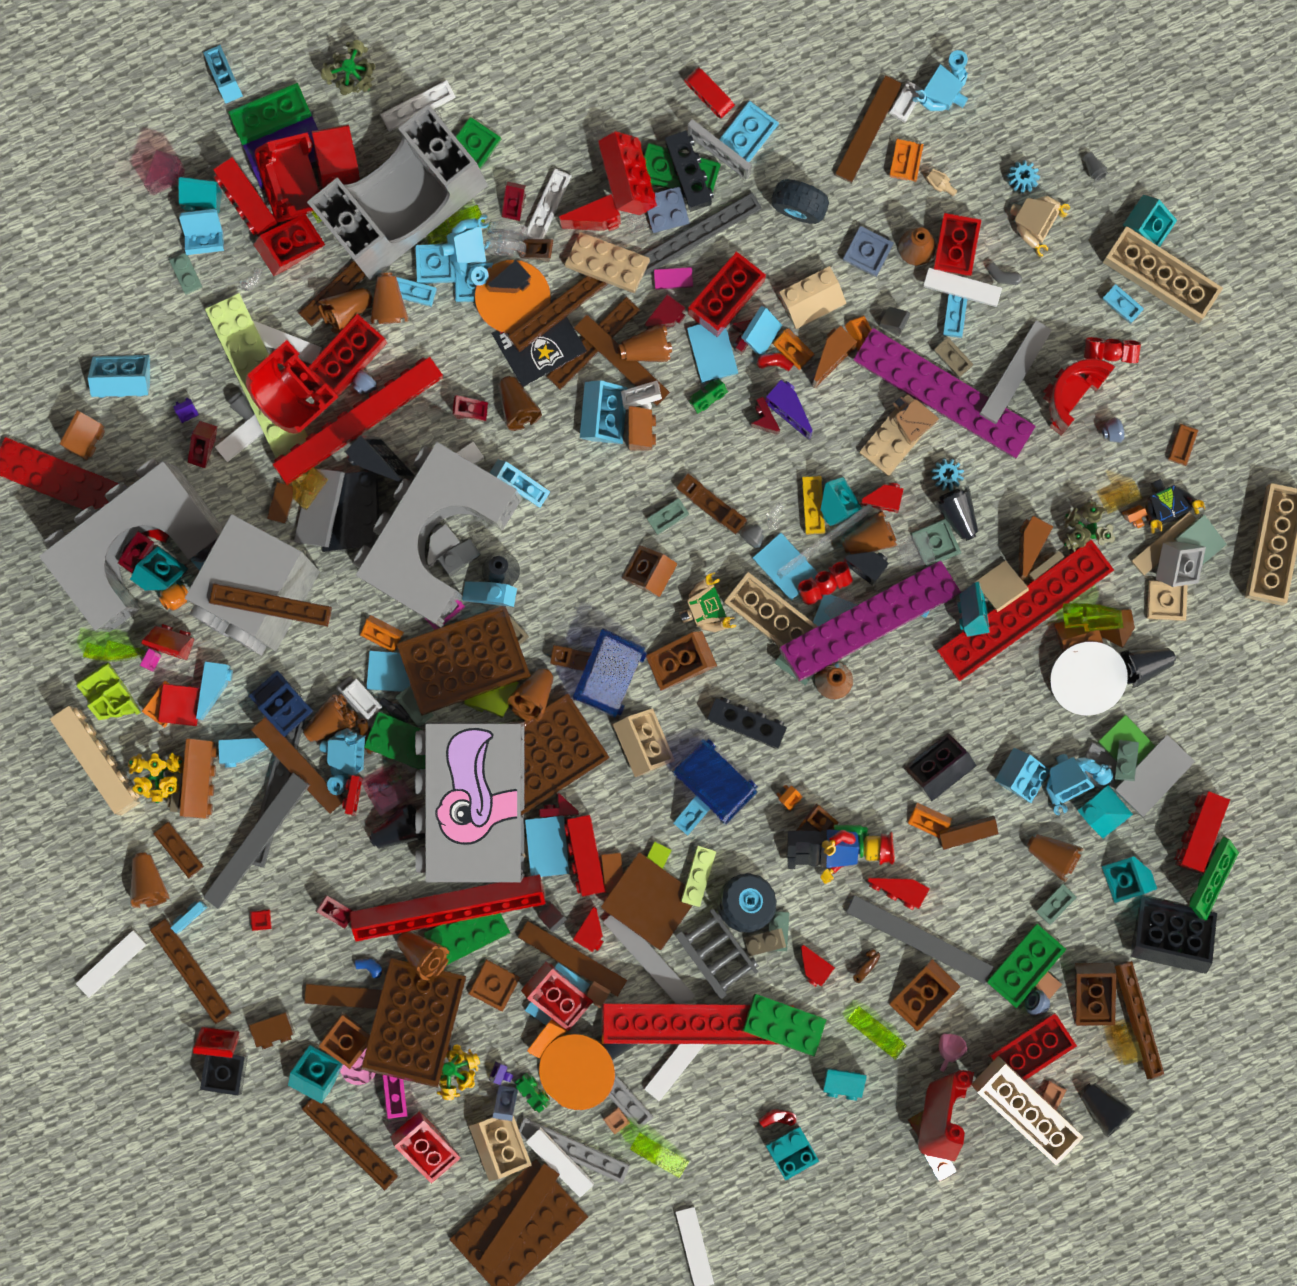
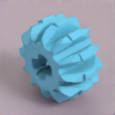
M1024 160L1022 165L1016 162L1015 167H1010L1011 173H1008L1007 178L1012 179L1009 181V185L1015 184L1014 191L1019 187L1021 188V193H1024L1025 188L1031 192L1032 187L1038 185L1036 181L1040 179V176L1036 173L1039 170L1038 168L1032 169L1033 163L1027 166V162ZM1023 174L1027 175L1024 179L1020 178Z
M943 459L942 464L939 462L935 464L938 469H932V473L936 474L932 477V480H938L935 484L936 487L940 484L943 485L942 491H945L946 486H948L950 491L953 490V485L958 488L960 486L958 481H963L964 477L960 476L964 470H957L960 463H957L955 466L952 465L953 459L949 461V464H947L946 459ZM946 471H949L948 473H952L950 479H946L947 476H943Z

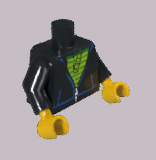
M1159 479L1151 483L1155 494L1151 495L1145 504L1147 512L1145 518L1150 525L1151 533L1154 534V528H1159L1162 531V525L1192 511V508L1195 514H1199L1198 507H1202L1205 510V505L1202 500H1197L1192 494L1181 487L1172 485L1165 488L1162 480Z

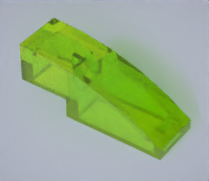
M475 205L448 217L426 235L429 245L446 241L447 235L452 233V229L460 221L473 218L478 220L482 215L479 206Z
M1088 603L1063 604L1065 628L1084 626L1085 631L1124 628L1122 611Z
M107 640L106 647L87 642L83 657L102 662H122L144 657L147 651Z
M860 1006L856 1008L847 1020L848 1023L894 1060L907 1047L905 1042Z
M640 1131L629 1148L631 1151L678 1178L681 1177L690 1162Z

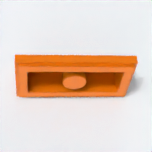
M865 316L851 320L844 325L847 332L857 341V351L860 350L872 330Z
M789 328L784 330L772 343L785 357L794 363L798 370L815 355Z
M370 615L363 626L360 636L394 653L404 632Z
M916 803L908 824L940 838L938 831L949 828L952 818L920 803Z
M551 1019L527 1052L541 1059L545 1049L554 1040L562 1037L567 1030Z

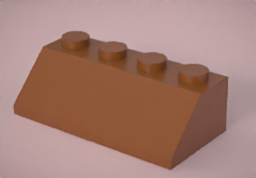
M186 739L180 805L181 817L209 819V815L213 813V804H210V797L214 796L215 786L212 784V777L216 775V765H213L214 758H217L218 747L215 746V742Z

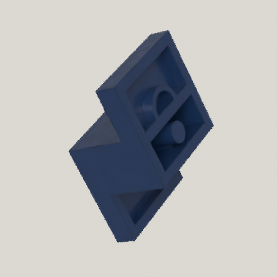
M278 670L249 695L259 707L258 709L283 737H286L313 712L300 694Z

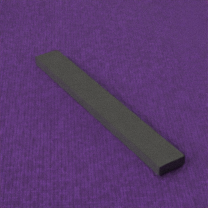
M753 192L643 254V256L650 259L643 277L762 210Z
M306 719L285 737L296 750H298ZM276 756L273 761L257 823L291 775V772ZM273 837L252 865L265 868Z
M292 774L205 894L204 899L217 909L223 906L310 784L297 774Z
M856 895L846 913L983 984L986 983L993 969V966Z

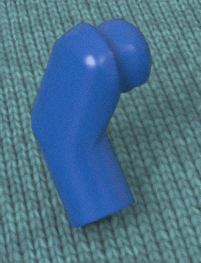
M355 960L356 969H367L371 976L376 979L381 977L382 968L375 960Z

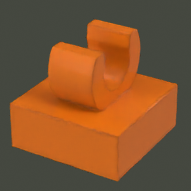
M1138 505L1122 512L1124 519L1130 523L1133 522L1134 527L1140 528L1144 526L1142 517L1147 516L1144 507Z
M784 785L783 787L787 791L783 795L777 793L779 801L791 811L803 796L793 786L788 787Z

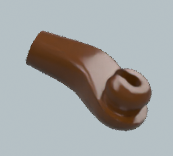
M360 718L357 721L359 734L365 736L366 744L371 730L366 718ZM364 748L368 754H372L373 751Z
M874 948L866 952L868 959L856 970L853 976V980L856 983H861L877 964L880 953L876 952Z

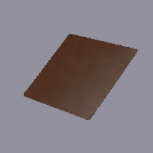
M638 853L601 908L658 950H662L693 905L680 902L685 887L683 883L643 854Z

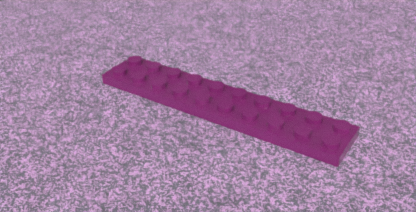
M872 328L853 362L1015 459L1036 427L1005 408L996 424L979 415L989 397Z
M939 561L781 646L779 650L800 682L958 596L961 591L942 561Z

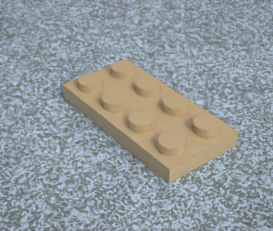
M580 232L565 263V267L635 293L650 259Z
M908 394L903 398L908 405L914 400ZM896 408L859 452L888 477L922 437L920 436L911 445L908 444L894 421V417L899 413Z

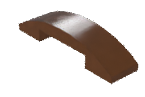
M689 473L676 487L692 503L735 535L747 522L744 516L707 490L703 484Z
M553 645L550 664L584 672L626 678L629 659Z

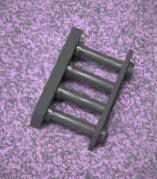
M712 909L710 910L713 915L690 933L683 934L681 931L676 935V938L720 999L727 995L725 991L728 986L750 970H753L755 974L759 971L756 968L759 965L753 957L748 958L722 922L723 920L718 910L714 911ZM718 922L724 932L700 950L699 948L695 950L691 945L694 942L693 939ZM729 938L735 945V948L712 965L706 966L702 960L705 958L704 956ZM741 954L747 964L725 980L717 981L713 976L716 974V971Z

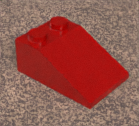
M349 124L311 131L318 181L321 188L324 189L336 178L344 185L360 181Z
M610 194L559 216V221L562 229L605 231L608 229V231H613L621 224V215L619 210H616L613 196Z
M947 213L943 214L934 270L967 276L972 275L981 219Z
M307 215L299 216L260 235L254 243V247L273 276L288 270L325 246L324 241Z
M162 624L161 627L155 625L141 642V644L150 649L187 661L195 639L190 637L191 633L180 630L177 633L172 631L173 627Z
M547 961L521 989V992L529 1001L567 1031L572 1028L594 1002Z
M420 1111L390 1136L394 1147L431 1184L461 1159L442 1134Z

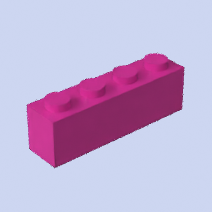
M382 1075L387 1119L406 1117L407 1109L403 1079Z

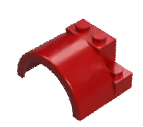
M286 340L247 375L246 387L256 406L272 423L286 432L297 434L329 407L338 396L326 383L323 385L298 357V351ZM277 364H282L285 368L279 372ZM310 396L314 400L313 404L306 401Z
M1084 359L1067 366L1065 370L1061 368L1055 375V378H1057L1054 384L1049 383L1043 391L1046 393L1043 399L1049 403L1052 417L1050 421L1053 422L1050 428L1062 436L1074 421V418L1069 413L1089 388L1095 392L1099 389L1115 366L1100 359ZM1086 373L1085 377L1087 379L1085 380L1080 374Z

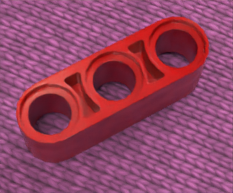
M697 67L684 79L686 85L718 118H723L735 106L733 101L700 67Z

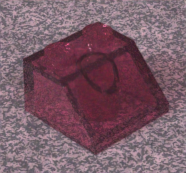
M156 150L144 183L150 195L154 196L178 184L179 177H183L185 173L180 159L177 156Z
M395 763L362 783L380 816H384L415 796Z

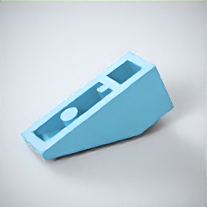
M221 45L203 52L225 103L243 97Z
M498 459L490 471V474L517 489L521 497L539 508L550 493L546 488L506 461Z
M465 582L462 600L514 607L517 588L508 584L493 582Z
M205 662L196 719L203 720L227 687L228 681L232 680L233 670H230L229 665Z
M259 738L218 740L219 763L225 764V768L236 767V764H241L268 748Z

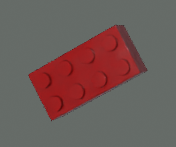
M614 131L600 139L598 143L616 210L642 215L656 207L655 193L651 186V178L647 171L646 160L643 157L639 138Z
M233 157L213 169L216 174L213 176L221 189L225 187L226 191L224 193L232 205L236 203L237 207L235 209L242 220L247 219L246 225L253 236L256 234L260 236L278 226L276 219Z
M736 251L688 307V315L714 336L718 337L765 282L766 274Z
M356 314L308 368L323 385L326 383L339 397L352 383L356 373L359 370H363L385 347L387 341L360 315Z
M1210 791L1203 792L1196 797L1194 806L1197 807L1195 812L1189 816L1187 823L1190 826L1188 831H1184L1181 842H1183L1181 849L1176 851L1174 860L1177 861L1175 865L1195 873L1204 872L1231 799Z
M591 816L567 819L568 824H564L566 836H570L572 842L568 843L570 855H574L575 858L572 868L574 874H578L579 881L575 882L577 893H581L582 897L605 893Z
M1051 1013L988 1056L992 1062L999 1056L1021 1078L1027 1080L1077 1047L1057 1014Z

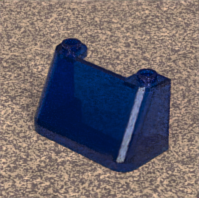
M602 628L573 695V701L615 719L617 715L621 716L625 707L622 704L624 696L640 662L644 663L647 656L646 648Z
M702 739L671 770V773L703 801L726 826L758 793L756 790L758 786L751 779L747 781L715 750L716 745L710 739L706 741Z

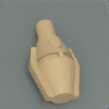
M932 169L927 175L926 179L935 190L939 192L946 191L952 197L957 193V190L951 186L950 179L945 173Z

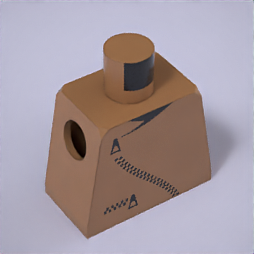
M902 397L893 403L899 411L894 417V421L909 445L939 420L935 414L916 399L909 405Z

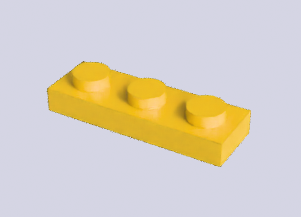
M802 477L806 535L825 534L823 513L820 510L823 499L822 477Z

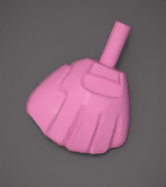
M956 1034L941 1035L939 1051L942 1058L945 1059L940 1068L942 1072L945 1071L949 1062L958 1060L966 1053L968 1048L962 1037Z

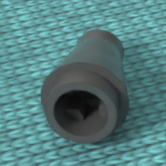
M1093 152L1083 157L1091 179L1099 181L1108 174L1107 167Z
M240 392L228 401L229 407L246 421L255 415L246 397L241 395Z

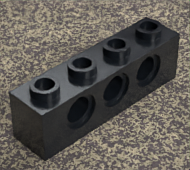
M685 130L665 137V144L690 212L712 205L714 195L711 187L707 188L705 181L708 179L705 170L700 169L701 159L698 152L694 153L692 146H695L692 135L688 136ZM687 150L689 154L682 157L679 155V151ZM692 167L695 169V172L687 174L685 169ZM697 184L700 185L702 189L698 192H695L691 189V187Z
M724 697L715 699L707 721L777 750L779 749L787 729L784 726V722L778 719L768 720L766 719L767 715L758 711L755 714L748 711V707L741 704L734 706L730 704L731 700ZM727 710L735 712L733 720L725 718L724 713ZM745 717H750L753 720L751 727H745L742 724V720ZM764 724L769 725L771 728V732L767 735L762 734L760 731V727Z

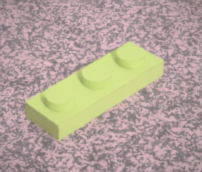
M696 846L680 902L700 907L716 851Z

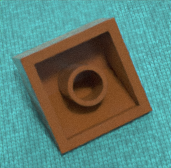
M629 406V451L652 450V445H656V434H652V427H656V415H652L651 409Z
M77 410L60 445L67 451L88 460L95 453V444L104 436V426Z
M639 545L622 579L650 594L660 597L677 563L662 553Z
M1091 613L1054 624L1062 653L1070 647L1083 642L1103 643L1100 631Z
M342 1012L319 1042V1047L348 1069H351L367 1048L370 1034L360 1024Z

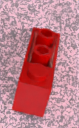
M867 879V882L870 883L869 887L878 892L880 889L887 892L886 896L894 901L897 898L904 902L903 906L912 911L914 908H920L930 888L914 879Z

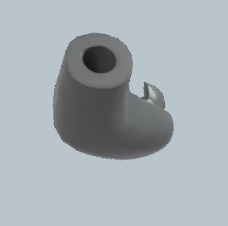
M994 262L987 267L992 277L998 283L1018 285L1022 281L1020 273L1004 272Z

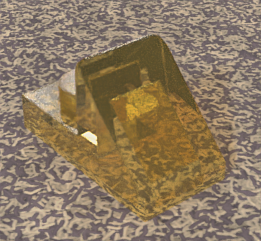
M312 467L302 483L293 480V499L304 510H307L328 479Z
M1135 481L1124 484L1118 489L1100 497L1108 514L1143 498Z

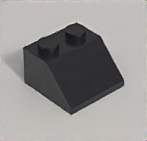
M875 552L847 555L843 560L852 571L872 586L889 565L887 562L888 558L880 552L878 554Z

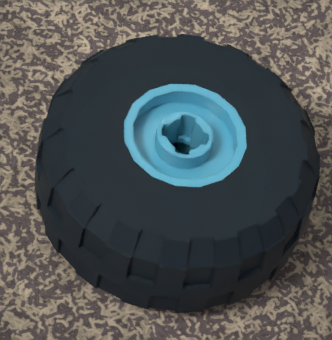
M783 179L778 182L771 198L772 206L776 211L789 218L808 224H817L822 221L829 206L828 196L820 189L791 179Z
M751 873L739 874L729 879L722 886L717 897V908L721 919L728 927L738 932H754L763 928L771 921L776 911L777 899L769 882L761 876Z

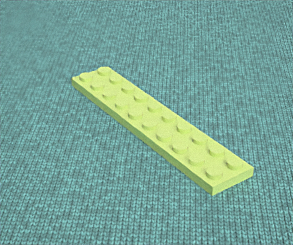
M239 293L206 308L205 311L275 458L282 454L286 456L291 452L290 449L298 443L302 445L306 442L308 436L304 429L300 433L293 434L282 430L272 423L259 410L247 390V375L266 359L269 354Z

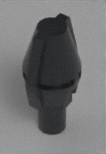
M384 697L380 700V704L386 708L391 717L405 723L408 722L410 715L403 706L393 701L390 702Z

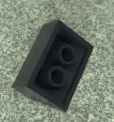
M947 733L904 767V770L932 802L977 765L968 751Z

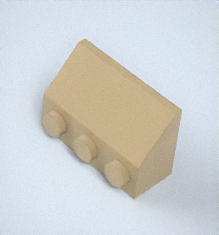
M830 266L780 291L778 296L795 329L846 304L840 284Z
M653 708L628 716L613 724L635 777L675 762Z
M514 1116L512 1121L490 1117L469 1126L489 1181L503 1178L531 1166Z

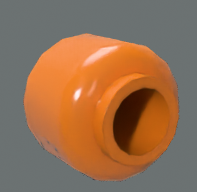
M174 582L166 590L160 591L159 600L166 610L174 611L187 603L188 600L185 597L188 590L183 584L179 585Z

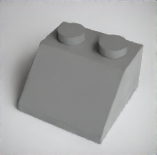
M1183 542L1163 543L1156 580L1172 587L1198 583L1206 547Z

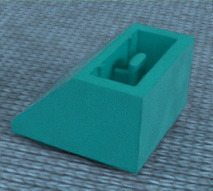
M800 1126L766 1144L785 1181L819 1162Z

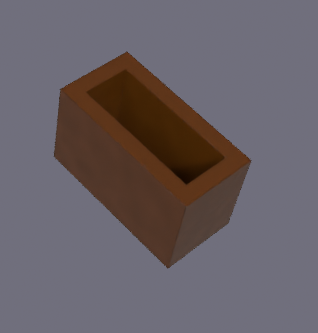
M288 1012L249 1025L256 1048L261 1046L262 1050L272 1047V1042L280 1040L281 1043L292 1040L291 1036L295 1035Z

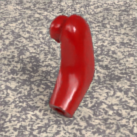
M781 353L764 354L757 360V366L760 369L778 366L789 372L794 365L793 362Z
M773 1109L758 1121L763 1128L773 1123L793 1126L797 1118L793 1112Z

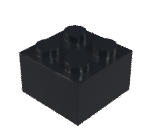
M233 1054L232 1058L206 1055L200 1090L236 1096L242 1095L248 1056Z

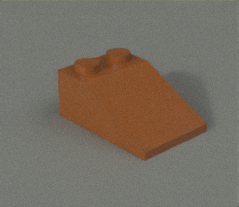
M842 326L838 329L834 327L827 334V341L812 385L814 389L856 347L857 341Z
M1032 516L1030 520L1026 519L1019 530L1022 533L1019 537V577L1022 581L1027 577L1053 528L1052 525L1035 516Z
M703 631L692 632L646 655L661 691L717 667Z
M932 959L889 1005L918 1032L961 986Z

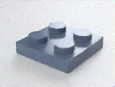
M681 187L655 193L657 206L648 211L653 233L690 224Z
M860 226L843 261L877 277L894 242Z

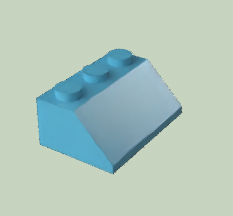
M150 355L93 357L88 375L91 397H140L148 395L150 388Z
M601 380L585 382L580 427L581 439L623 444L626 410L623 405L621 391L627 390V387Z

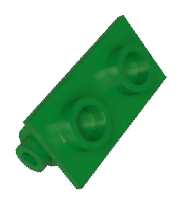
M719 378L717 380L714 379L704 387L707 393L704 394L700 389L690 396L691 399L688 402L694 407L697 414L708 409L712 403L722 399L728 393L724 382Z
M526 1073L522 1076L524 1081L520 1078L515 1082L516 1088L523 1097H526L529 1093L532 1097L527 1102L534 1111L540 1113L545 1109L543 1105L547 1108L551 1104L549 1102L550 1098L545 1091H540L537 1087L536 1079Z

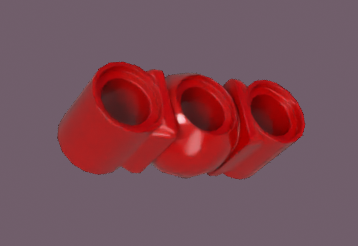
M1088 337L1085 343L1084 358L1104 359L1111 362L1121 359V362L1138 363L1141 342L1136 340H1122L1121 342L1117 339H1107L1104 341V338Z
M843 561L837 562L828 568L829 572H819L814 580L810 577L808 580L800 582L798 590L803 603L806 605L815 604L819 599H822V595L832 594L836 587L841 589L850 585L853 578L848 564Z

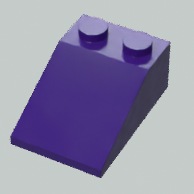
M780 380L767 395L766 403L769 408L809 440L813 430L797 393L794 391L795 387L788 381L783 382Z

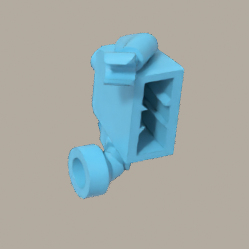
M961 50L953 51L948 59L949 66L952 69L951 72L940 64L925 90L915 91L918 93L919 98L913 97L912 100L920 102L929 111L949 110L953 103L963 108L969 99L960 93L962 87L966 84L968 75L965 69L968 61L965 52Z
M481 215L478 220L473 218L460 221L452 229V233L447 235L448 244L439 247L441 256L450 255V260L453 262L457 272L464 277L465 275L468 276L470 282L475 285L485 284L489 276L488 271L484 267L468 264L486 262L481 228L488 227L489 223L484 224L481 220L486 219L487 215Z
M349 728L336 732L328 741H322L320 744V751L328 753L327 763L330 765L333 777L328 780L327 787L333 795H340L346 791V784L349 779L348 774L356 775L364 769L365 736L357 735V733H353Z
M1066 754L1059 755L1056 759L1058 765L1050 769L1051 776L1046 788L1052 803H1055L1054 813L1060 815L1059 807H1062L1063 812L1067 813V806L1061 803L1094 788V784L1085 771L1091 773L1093 779L1100 785H1106L1112 780L1113 771L1107 765H1099L1090 758L1075 759L1072 757L1068 759Z

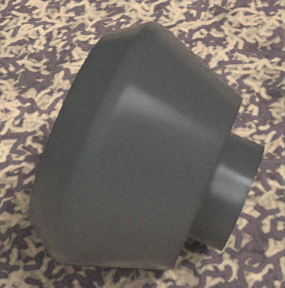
M749 524L740 529L739 535L753 548H759L764 538L762 534L764 530L757 524L754 526Z

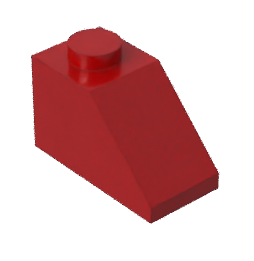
M896 483L885 484L864 497L860 505L898 513L904 488H900V485Z
M594 907L573 941L592 953L594 950L599 951L604 943L601 940L603 933L598 911Z
M802 945L801 954L804 972L808 977L806 981L814 987L817 985L822 987L835 967L805 945Z

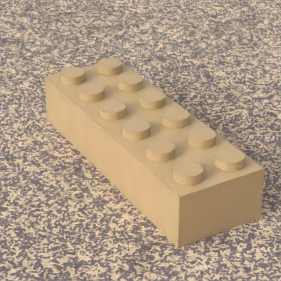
M1127 226L1103 262L1198 324L1203 320L1223 287Z
M1271 483L1266 487L1245 598L1283 606L1288 601L1297 555V489Z
M749 572L724 602L726 606L779 647L818 627Z
M66 707L50 718L51 722L113 813L120 816L124 815L141 803L138 799L140 795L134 792L133 788L128 785L129 779L124 772L121 773L117 769L119 764L113 756L107 754L108 748L105 743L96 738L97 732L94 727L85 722L87 717L81 709L78 710L77 707Z
M999 1056L972 1083L974 1089L1055 1165L1083 1138L1080 1132Z

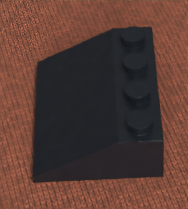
M360 436L345 451L348 455L346 458L354 466L357 465L396 481H403L404 479L413 481L416 477L380 437Z
M353 472L344 474L329 547H322V552L360 551L364 545L372 549L379 537L378 534L373 532L375 524L379 519L377 473Z
M1141 896L1130 957L1207 974L1213 963L1217 913L1210 912L1207 920H1203L1196 915L1191 907Z

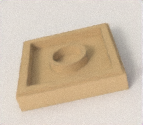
M1006 560L975 581H979L984 596L997 612L1029 591L1028 587Z
M1149 580L1147 619L1186 621L1188 585L1172 587L1161 581Z

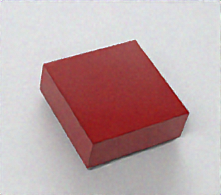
M270 910L250 912L252 931L272 929Z

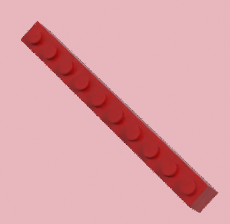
M425 357L421 358L415 363L416 366L411 370L407 368L400 373L401 377L386 382L384 384L385 388L380 391L377 389L368 395L369 399L364 402L362 400L353 405V410L348 413L347 411L341 413L337 417L338 420L334 423L328 422L321 428V432L310 434L306 438L307 441L302 445L299 443L294 445L290 449L291 452L286 456L284 454L278 456L274 460L273 468L286 486L443 379V374L431 357L427 359Z
M539 874L524 877L521 882L493 883L350 912L351 930L357 942L546 904L544 887Z

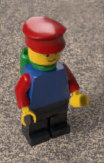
M834 825V830H821V833L818 831H788V869H795L796 865H810L813 867L820 865L821 867H826L828 869L824 870L820 876L824 884L831 882L834 879L832 874H835L841 867L856 865L858 863V854L859 858L865 857L867 861H879V865L883 863L893 865L895 862L892 831L888 835L869 836L868 828L862 827V825Z

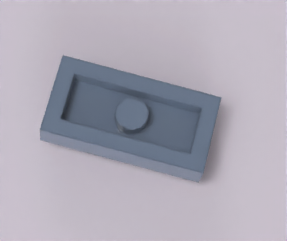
M499 1085L493 1118L512 1121L518 1095L517 1088Z

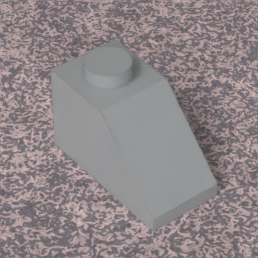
M446 524L444 526L439 525L432 531L434 534L430 538L427 561L430 567L439 562V557L461 544Z

